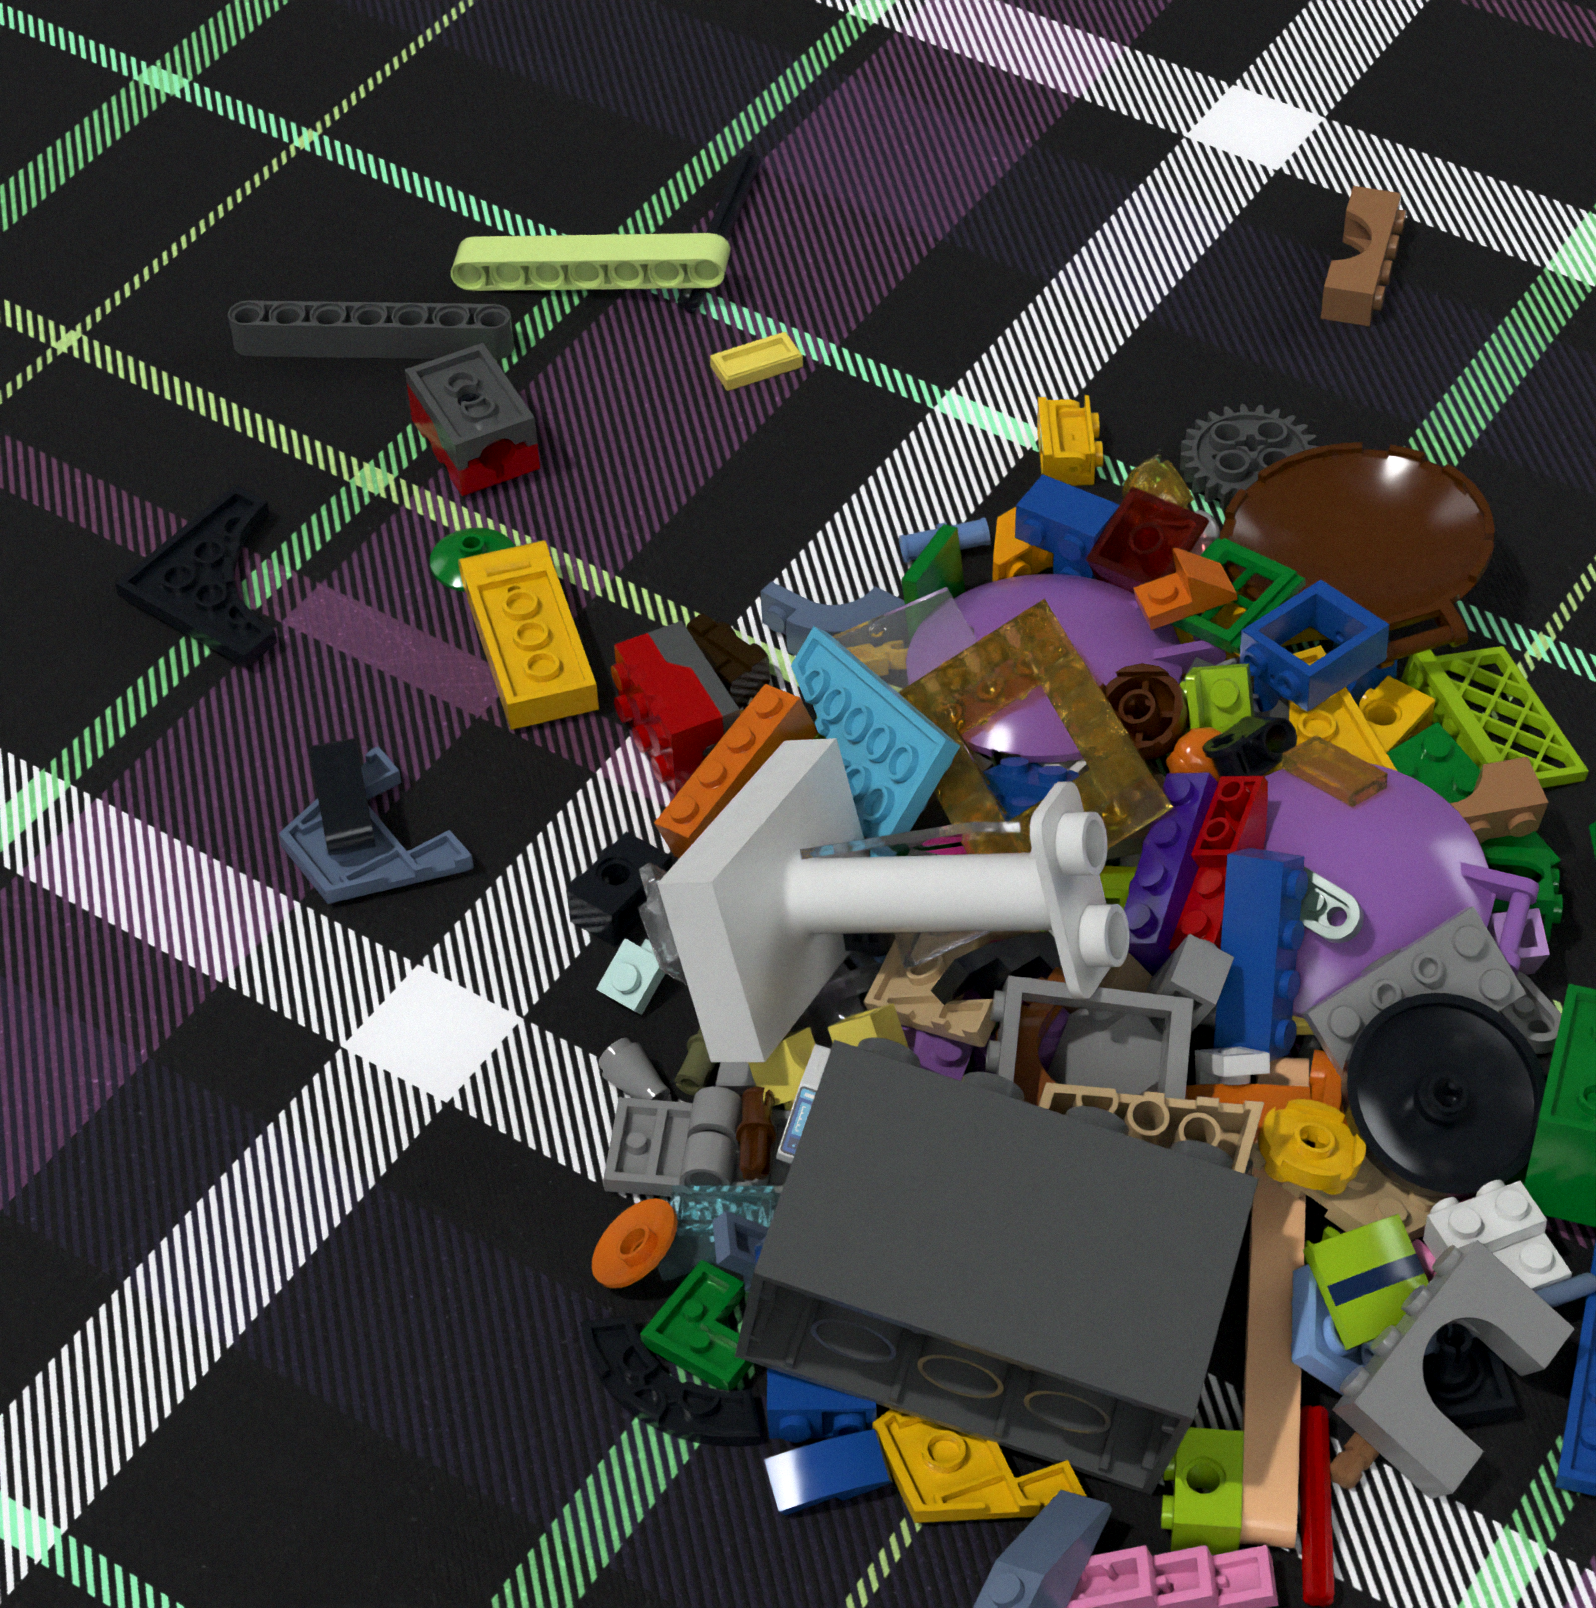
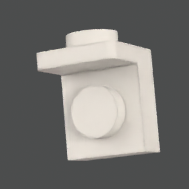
M1241 1046L1195 1050L1196 1085L1251 1083L1250 1075L1270 1073V1054L1268 1052Z

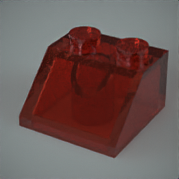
M1132 486L1086 560L1097 580L1116 585L1134 594V587L1176 573L1172 549L1179 548L1191 552L1209 524V520L1207 517Z

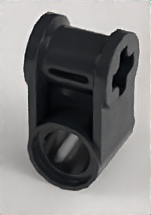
M1247 716L1224 733L1208 740L1202 749L1206 757L1212 758L1219 777L1262 776L1291 756L1296 747L1297 734L1293 724L1286 718Z

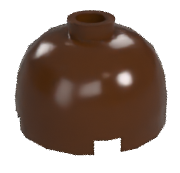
M1144 663L1125 666L1116 671V678L1112 679L1107 686L1102 683L1097 689L1091 706L1092 723L1105 745L1124 759L1140 762L1158 759L1171 752L1178 739L1185 735L1189 723L1187 698L1176 679L1171 677L1160 666Z

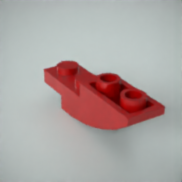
M1264 776L1220 777L1191 853V857L1199 868L1168 947L1171 953L1177 949L1189 933L1199 939L1212 942L1221 950L1227 855L1246 848L1264 850L1268 808V781Z

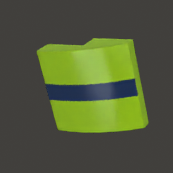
M1399 1214L1350 1230L1303 1249L1345 1350L1376 1339L1390 1325L1396 1327L1406 1314L1401 1309L1404 1301L1416 1288L1429 1284Z

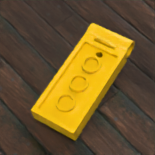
M542 540L458 559L460 575L467 594L468 604L510 730L599 710L597 684L546 541Z

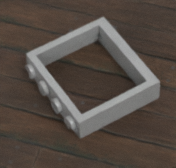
M1016 976L1007 977L1002 991L994 990L990 1020L999 1022L997 1041L989 1040L985 1071L994 1072V1074L1014 1082L1021 1001L1164 1018L1158 1093H1165V1098L1185 1099L1194 999L1097 987L1089 999H1075L1069 994L1064 982Z

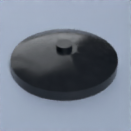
M1426 993L1407 997L1393 1003L1377 1014L1361 1030L1354 1040L1344 1063L1341 1082L1342 1105L1353 1137L1358 1134L1366 1144L1365 1156L1389 1179L1406 1189L1429 1197L1441 1199L1455 1197L1456 1199L1470 1198L1476 1196L1480 1188L1491 1181L1502 1180L1504 1183L1507 1182L1530 1161L1546 1087V1079L1533 1048L1518 1028L1506 1017L1491 1007L1468 997L1449 993Z

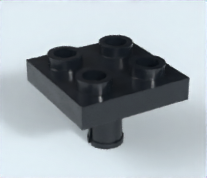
M1452 1323L1450 1337H1448V1325H1443L1438 1330L1436 1336L1435 1352L1423 1358L1424 1383L1436 1407L1456 1426L1514 1418L1517 1405L1500 1357L1478 1337L1472 1338L1470 1331L1463 1325Z

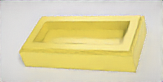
M785 331L710 355V366L725 389L730 391L803 367V356Z

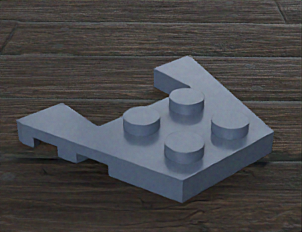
M379 746L371 749L365 755L366 762L361 766L367 800L401 783L399 769ZM318 798L279 833L281 847L327 904L457 874L474 868L472 855L451 830L406 851L370 807L369 812L375 848L329 856Z

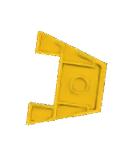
M890 1409L872 1422V1429L878 1431L890 1473L914 1523L1036 1517L1060 1490L1087 1497L1068 1460L1015 1478L998 1443L986 1441Z

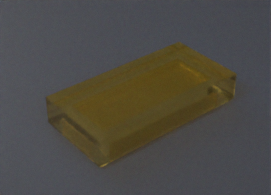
M1317 735L1282 753L1283 769L1351 807L1387 788L1388 773Z

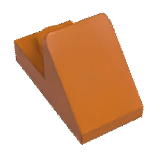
M1173 548L1176 573L1133 588L1136 602L1150 629L1153 630L1237 600V593L1221 563L1179 548Z

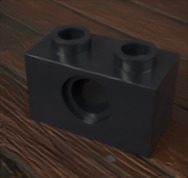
M626 831L613 845H608L602 850L598 860L571 881L566 890L570 922L616 947L662 900L657 883L672 868L671 855Z

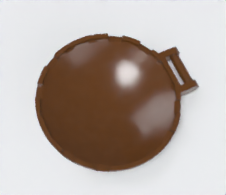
M1362 442L1332 444L1304 450L1285 457L1258 472V480L1246 490L1240 488L1230 501L1225 511V521L1222 531H1220V539L1226 538L1297 571V574L1304 577L1306 585L1297 594L1320 579L1390 624L1389 631L1434 618L1439 626L1438 628L1388 642L1387 658L1376 666L1378 669L1393 666L1396 659L1446 644L1456 647L1468 642V632L1465 623L1453 604L1464 597L1485 573L1494 549L1495 529L1490 507L1481 491L1467 476L1452 465L1446 464L1444 467L1425 460L1424 452L1390 444L1388 451L1363 449ZM1230 562L1224 565L1233 582L1245 571V569ZM1255 574L1240 591L1246 598L1255 602L1273 582Z

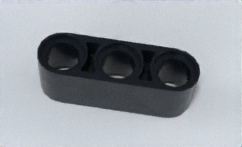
M351 738L309 746L328 855L375 848V839L356 739Z

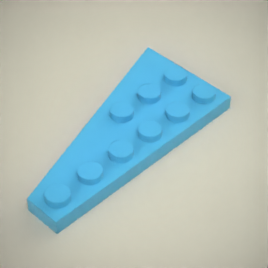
M813 626L793 660L791 668L805 702L812 704L818 717L814 724L818 733L825 736L826 739L837 738L863 836L868 838L871 849L868 852L869 857L895 856L920 813L926 808L929 798L944 773L950 768L960 745L829 633Z

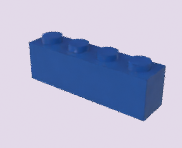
M1246 848L1227 855L1221 950L1233 956L1234 960L1216 1004L1213 1049L1241 1046L1268 1052L1271 1062L1288 1055L1294 1045L1297 1029L1295 1021L1292 1020L1293 1001L1297 997L1300 988V974L1296 971L1297 950L1301 947L1304 938V925L1300 921L1301 900L1305 897L1308 887V876L1306 871H1304L1305 856L1254 848Z

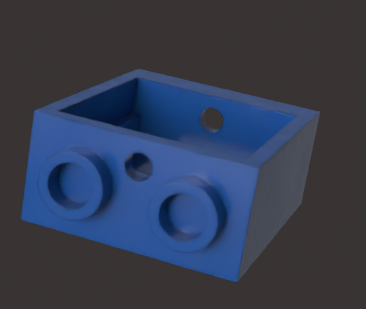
M1320 579L1241 630L1240 664L1250 663V674L1252 676H1256L1278 691L1282 697L1291 700L1308 712L1386 660L1390 624ZM1311 626L1339 646L1313 664L1308 665L1280 645Z

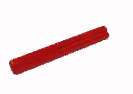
M1305 1405L1300 1408L1299 1438L1303 1601L1311 1607H1328L1333 1603V1596L1335 1594L1329 1416L1327 1409L1321 1405L1314 1407Z

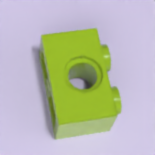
M1189 1427L1163 1474V1481H1174L1173 1496L1163 1495L1161 1529L1172 1530L1171 1552L1207 1545L1211 1555L1239 1550L1242 1525L1244 1431ZM1204 1488L1211 1492L1202 1494L1195 1492L1192 1489Z

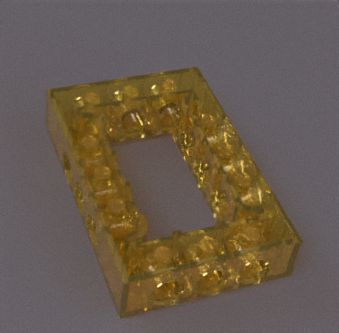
M1045 598L898 692L960 745L950 768L944 773L934 792L967 854L1031 852V817L1043 800L1008 821L1005 817L1007 812L1004 806L988 786L990 781L972 757L974 752L962 734L978 724L980 726L989 722L987 718L1015 700L1020 699L1021 701L1028 697L1027 693L1039 685L1043 688L1090 770L1071 782H1074L1079 790L1084 812H1097L1101 816L1107 834V849L1174 808L1068 632Z

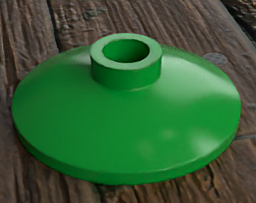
M488 528L458 530L445 536L433 548L430 555L431 571L442 585L456 591L465 592L458 559L515 547V545L506 535Z

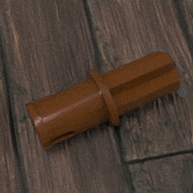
M751 1087L744 1091L742 1094V1123L736 1129V1139L740 1143L739 1169L743 1172L742 1177L750 1182L755 1179L764 1180L768 1176L771 1145L774 1144L777 1138L776 1128L772 1124L775 1097L772 1091L768 1090L765 1093V1103H763L764 1087Z

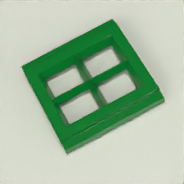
M1216 538L1200 556L1219 562L1222 567L1227 562H1230L1245 569L1232 583L1236 593L1255 574L1273 583L1255 602L1237 594L1238 599L1231 603L1246 609V611L1228 630L1210 622L1226 604L1209 609L1201 616L1195 614L1170 624L1231 654L1234 652L1240 654L1241 630L1294 597L1306 585L1304 577L1297 574V571L1226 538Z

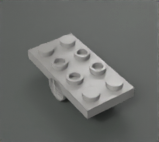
M1473 906L1466 907L1406 947L1398 948L1377 959L1362 970L1361 976L1306 1010L1302 1015L1342 1079L1347 1054L1358 1034L1377 1014L1397 1001L1419 994L1449 993L1474 999L1498 1012L1526 994Z
M706 1087L696 1092L693 1103L619 1097L603 1178L604 1190L609 1192L777 1205L791 1164L776 1159V1155L791 1111L773 1109L772 1124L776 1128L777 1138L774 1144L771 1145L769 1174L764 1180L755 1179L750 1182L742 1177L743 1172L739 1169L740 1143L736 1139V1129L742 1123V1098L736 1092L723 1087Z

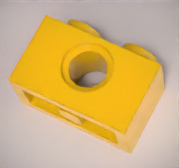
M1388 675L1375 690L1370 688L1365 692L1358 707L1384 750L1388 753L1432 725L1436 699Z

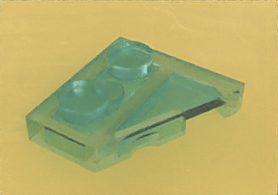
M673 1186L670 1205L677 1213L678 1226L669 1250L659 1262L658 1269L662 1280H672L691 1272L701 1259L709 1264L716 1262L712 1221L724 1211L770 1227L777 1202L774 1186Z

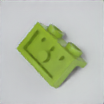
M1250 663L1193 667L1186 675V681L1180 682V687L1187 698L1190 728L1186 729L1185 734L1193 728L1212 727L1224 733L1242 718L1254 716Z

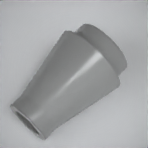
M621 1038L611 1044L601 1055L598 1065L603 1070V1078L632 1098L665 1101L668 1098L670 1090L662 1082L640 1043H632L628 1038Z

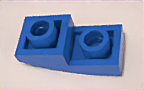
M876 1429L820 1441L764 1460L778 1512L784 1515L835 1497L844 1501L893 1483Z

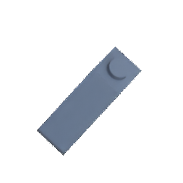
M1060 1490L995 1561L973 1608H1066L1111 1514L1112 1507L1110 1504Z

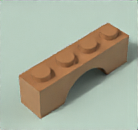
M1353 186L1346 209L1343 243L1354 247L1361 253L1348 259L1331 261L1324 285L1321 319L1370 326L1374 310H1382L1386 286H1381V284L1389 285L1393 261L1388 259H1396L1400 236L1395 234L1402 235L1406 219V210H1399L1401 193Z
M1522 757L1483 764L1473 793L1461 801L1450 804L1469 824L1481 844L1488 839L1510 835L1522 837L1537 831L1549 802L1529 758Z

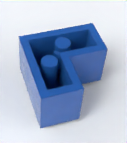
M1042 474L1016 505L1015 538L1053 553V574L1082 576L1108 582L1117 571L1121 505Z

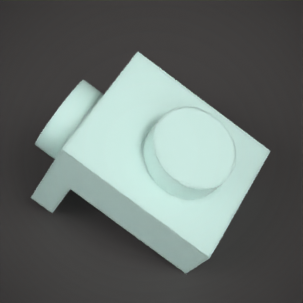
M625 938L596 990L642 1015L665 973L676 978L680 969L666 961L670 952L655 943L645 939L640 947Z

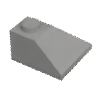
M1079 1008L1068 1017L1047 1074L1057 1084L1112 1088L1116 1090V1093L1143 1095L1144 1091L1157 1092L1162 1035L1147 1016Z

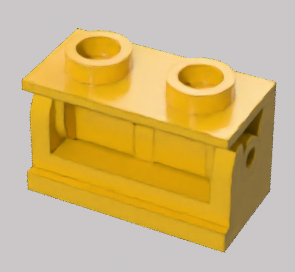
M1085 395L1084 408H1080L1078 401L1071 399L1047 400L1046 397H1038L1037 437L1041 475L1044 474L1071 486L1094 485L1095 467H1103L1102 441H1094V438H1099L1098 412L1091 413L1089 395Z

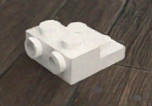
M1502 1180L1491 1181L1480 1188L1476 1197L1461 1203L1455 1197L1445 1198L1435 1204L1430 1214L1427 1215L1423 1241L1436 1260L1452 1245L1459 1248L1478 1240L1533 1291L1569 1279L1572 1275L1571 1270L1545 1234L1546 1217L1521 1181L1507 1186Z

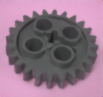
M1241 404L1240 411L1234 413L1229 407L1225 406L1223 416L1210 411L1208 412L1207 422L1197 419L1195 420V429L1186 430V439L1181 442L1180 470L1184 471L1185 482H1193V493L1205 491V502H1210L1216 498L1221 499L1220 508L1224 509L1229 505L1240 488L1246 490L1258 480V472L1290 455L1320 447L1316 446L1317 436L1307 435V424L1295 426L1296 416L1294 415L1288 416L1285 419L1279 418L1280 409H1275L1270 414H1265L1263 405H1259L1255 412H1249L1246 405Z

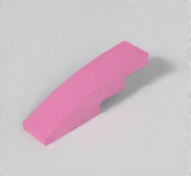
M1144 1545L1090 1556L1066 1608H1268L1279 1605L1273 1560L1267 1545L1213 1556L1207 1545L1154 1556L1151 1555L1147 1546Z

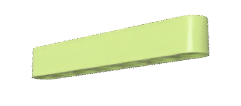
M712 233L469 237L461 241L451 269V278L458 287L469 291L712 288L721 284L724 279L730 255V246L728 241L722 236Z

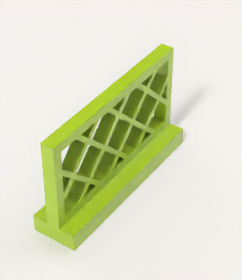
M1504 646L1434 656L1431 650H1426L1409 656L1400 682L1436 699L1432 725L1439 722L1480 770L1483 764L1528 757L1542 788L1585 781L1589 770ZM1496 663L1504 676L1501 677L1481 669L1479 666ZM1450 670L1466 678L1461 683L1449 678L1445 671ZM1471 680L1496 689L1494 695L1469 686ZM1504 692L1520 699L1525 707L1522 708L1499 697ZM1464 699L1486 707L1485 713L1481 714L1470 709ZM1492 711L1517 720L1515 727L1491 718ZM1524 723L1541 730L1546 739L1520 730L1522 724ZM1484 730L1508 739L1506 745L1503 746L1491 741ZM1513 742L1539 752L1537 758H1532L1511 749ZM1544 755L1563 762L1567 768H1556L1542 762Z

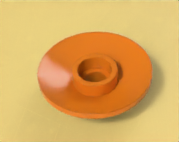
M652 1198L638 1202L622 1212L608 1226L596 1245L592 1257V1272L595 1279L607 1288L617 1289L637 1282L656 1268L669 1250L676 1235L678 1218L675 1209L663 1199Z

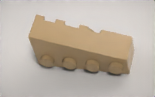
M1046 1083L1038 1106L1064 1115L1067 1110L1076 1106L1100 1108L1120 1117L1129 1128L1128 1136L1170 1149L1172 1144L1184 1140L1208 1143L1226 1152L1234 1162L1233 1170L1245 1174L1264 1102L1245 1100L1244 1104L1220 1103L1219 1098L1197 1096L1196 1100L1165 1098V1093L1144 1091L1143 1095L1116 1093V1090L1112 1088Z

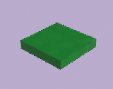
M943 524L901 579L911 645L918 631L928 618L947 602L965 592L957 527Z

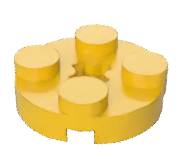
M1307 1099L1288 1101L1285 1109H1280L1276 1112V1107L1271 1109L1265 1117L1258 1137L1259 1150L1266 1161L1264 1170L1267 1175L1278 1182L1289 1181L1295 1185L1313 1190H1321L1330 1195L1341 1194L1345 1191L1347 1183L1358 1174L1366 1153L1365 1142L1357 1133L1353 1137L1349 1127L1343 1123L1345 1115L1330 1105ZM1305 1141L1315 1142V1148L1306 1145Z

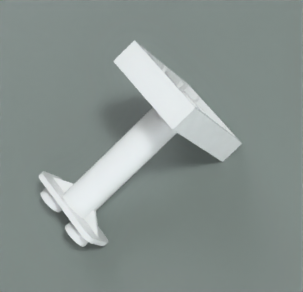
M837 738L784 741L657 883L710 1061L765 1062L851 951L845 950L843 934L1048 930L1055 938L1069 994L1075 999H1089L1111 967H1120L1124 963L1129 949V925L1126 913L1119 904H1106L1099 875L1104 868L1107 857V834L1101 816L1097 812H1084L1080 793L1074 782H1057L1031 817L1030 841L1032 849L1030 853L869 857Z

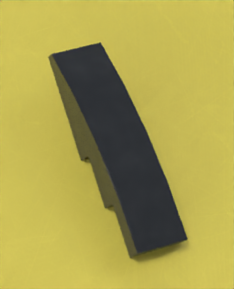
M1049 931L1022 934L984 945L956 958L930 991L945 1005L971 989H974L982 999H993L994 990L1002 991L1008 976L1039 979L1042 976L1048 979L1055 967L1062 970L1055 938Z

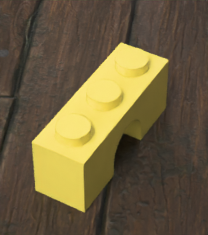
M894 1003L850 1015L827 1027L832 1043L834 1040L858 1047L859 1042L863 1039L884 1038L908 1047ZM810 1027L787 1033L765 1062H748L756 1087H764L763 1103H765V1093L770 1090L775 1097L773 1106L783 1103L785 1110L790 1111L792 1109L801 1079L815 1046Z

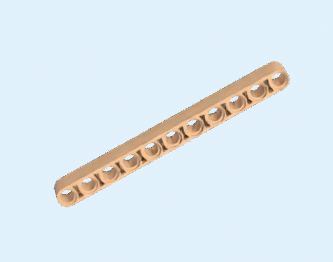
M1281 1057L1270 1062V1073L1256 1075V1084L1309 1087V1059ZM1263 1166L1260 1171L1254 1167L1252 1169V1176L1259 1179L1250 1210L1242 1431H1244L1242 1525L1239 1544L1295 1548L1298 1513L1301 1368L1291 1362V1301L1293 1296V1271L1304 1266L1306 1194L1297 1198L1281 1187L1284 1182H1278L1269 1177Z

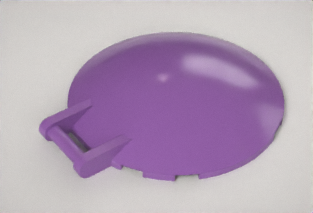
M1023 575L993 581L964 592L947 602L928 618L918 631L909 651L907 663L908 684L912 698L919 711L940 729L944 728L957 736L958 743L968 749L991 757L995 751L1017 754L1027 759L1029 763L1066 762L1111 751L1105 745L1092 723L1091 706L1097 689L1102 683L1107 686L1112 679L1116 678V671L1125 666L1141 663L1156 665L1166 670L1179 684L1182 681V675L1188 672L1196 657L1217 665L1225 660L1226 652L1192 635L1195 640L1194 642L1180 644L1171 624L1151 630L1136 602L1135 594L1116 585L1075 575Z
M1315 761L1284 768L1264 776L1268 781V808L1264 850L1305 856V867L1351 894L1359 902L1364 913L1362 929L1356 937L1344 943L1329 942L1304 927L1303 942L1299 950H1297L1296 971L1300 974V988L1297 997L1293 1001V1016L1304 1018L1303 1012L1361 976L1362 970L1368 965L1398 948L1406 947L1466 907L1474 906L1488 928L1495 899L1510 902L1498 947L1514 974L1518 975L1521 964V957L1518 955L1529 907L1537 900L1539 885L1534 880L1489 869L1485 854L1469 824L1442 796L1416 779L1396 770L1358 761ZM1336 912L1331 918L1332 926L1344 924L1347 919L1346 912Z

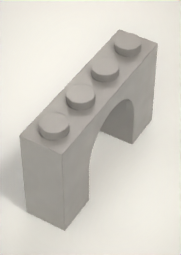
M1478 1240L1459 1248L1452 1245L1437 1258L1432 1266L1436 1275L1427 1286H1419L1404 1301L1401 1309L1406 1314L1396 1327L1393 1325L1388 1326L1374 1340L1370 1347L1375 1353L1365 1367L1358 1366L1345 1378L1339 1387V1390L1344 1395L1332 1409L1429 1499L1454 1493L1484 1452L1436 1407L1427 1392L1423 1378V1358L1428 1342L1434 1333L1446 1324L1448 1326H1452V1323L1463 1325L1470 1333L1484 1342L1517 1374L1524 1376L1544 1370L1575 1329Z

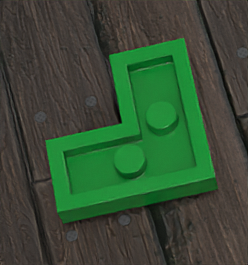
M701 1259L640 1333L641 1341L647 1349L714 1387L722 1390H733L754 1363L735 1357L740 1334L722 1325V1323L745 1296V1283Z

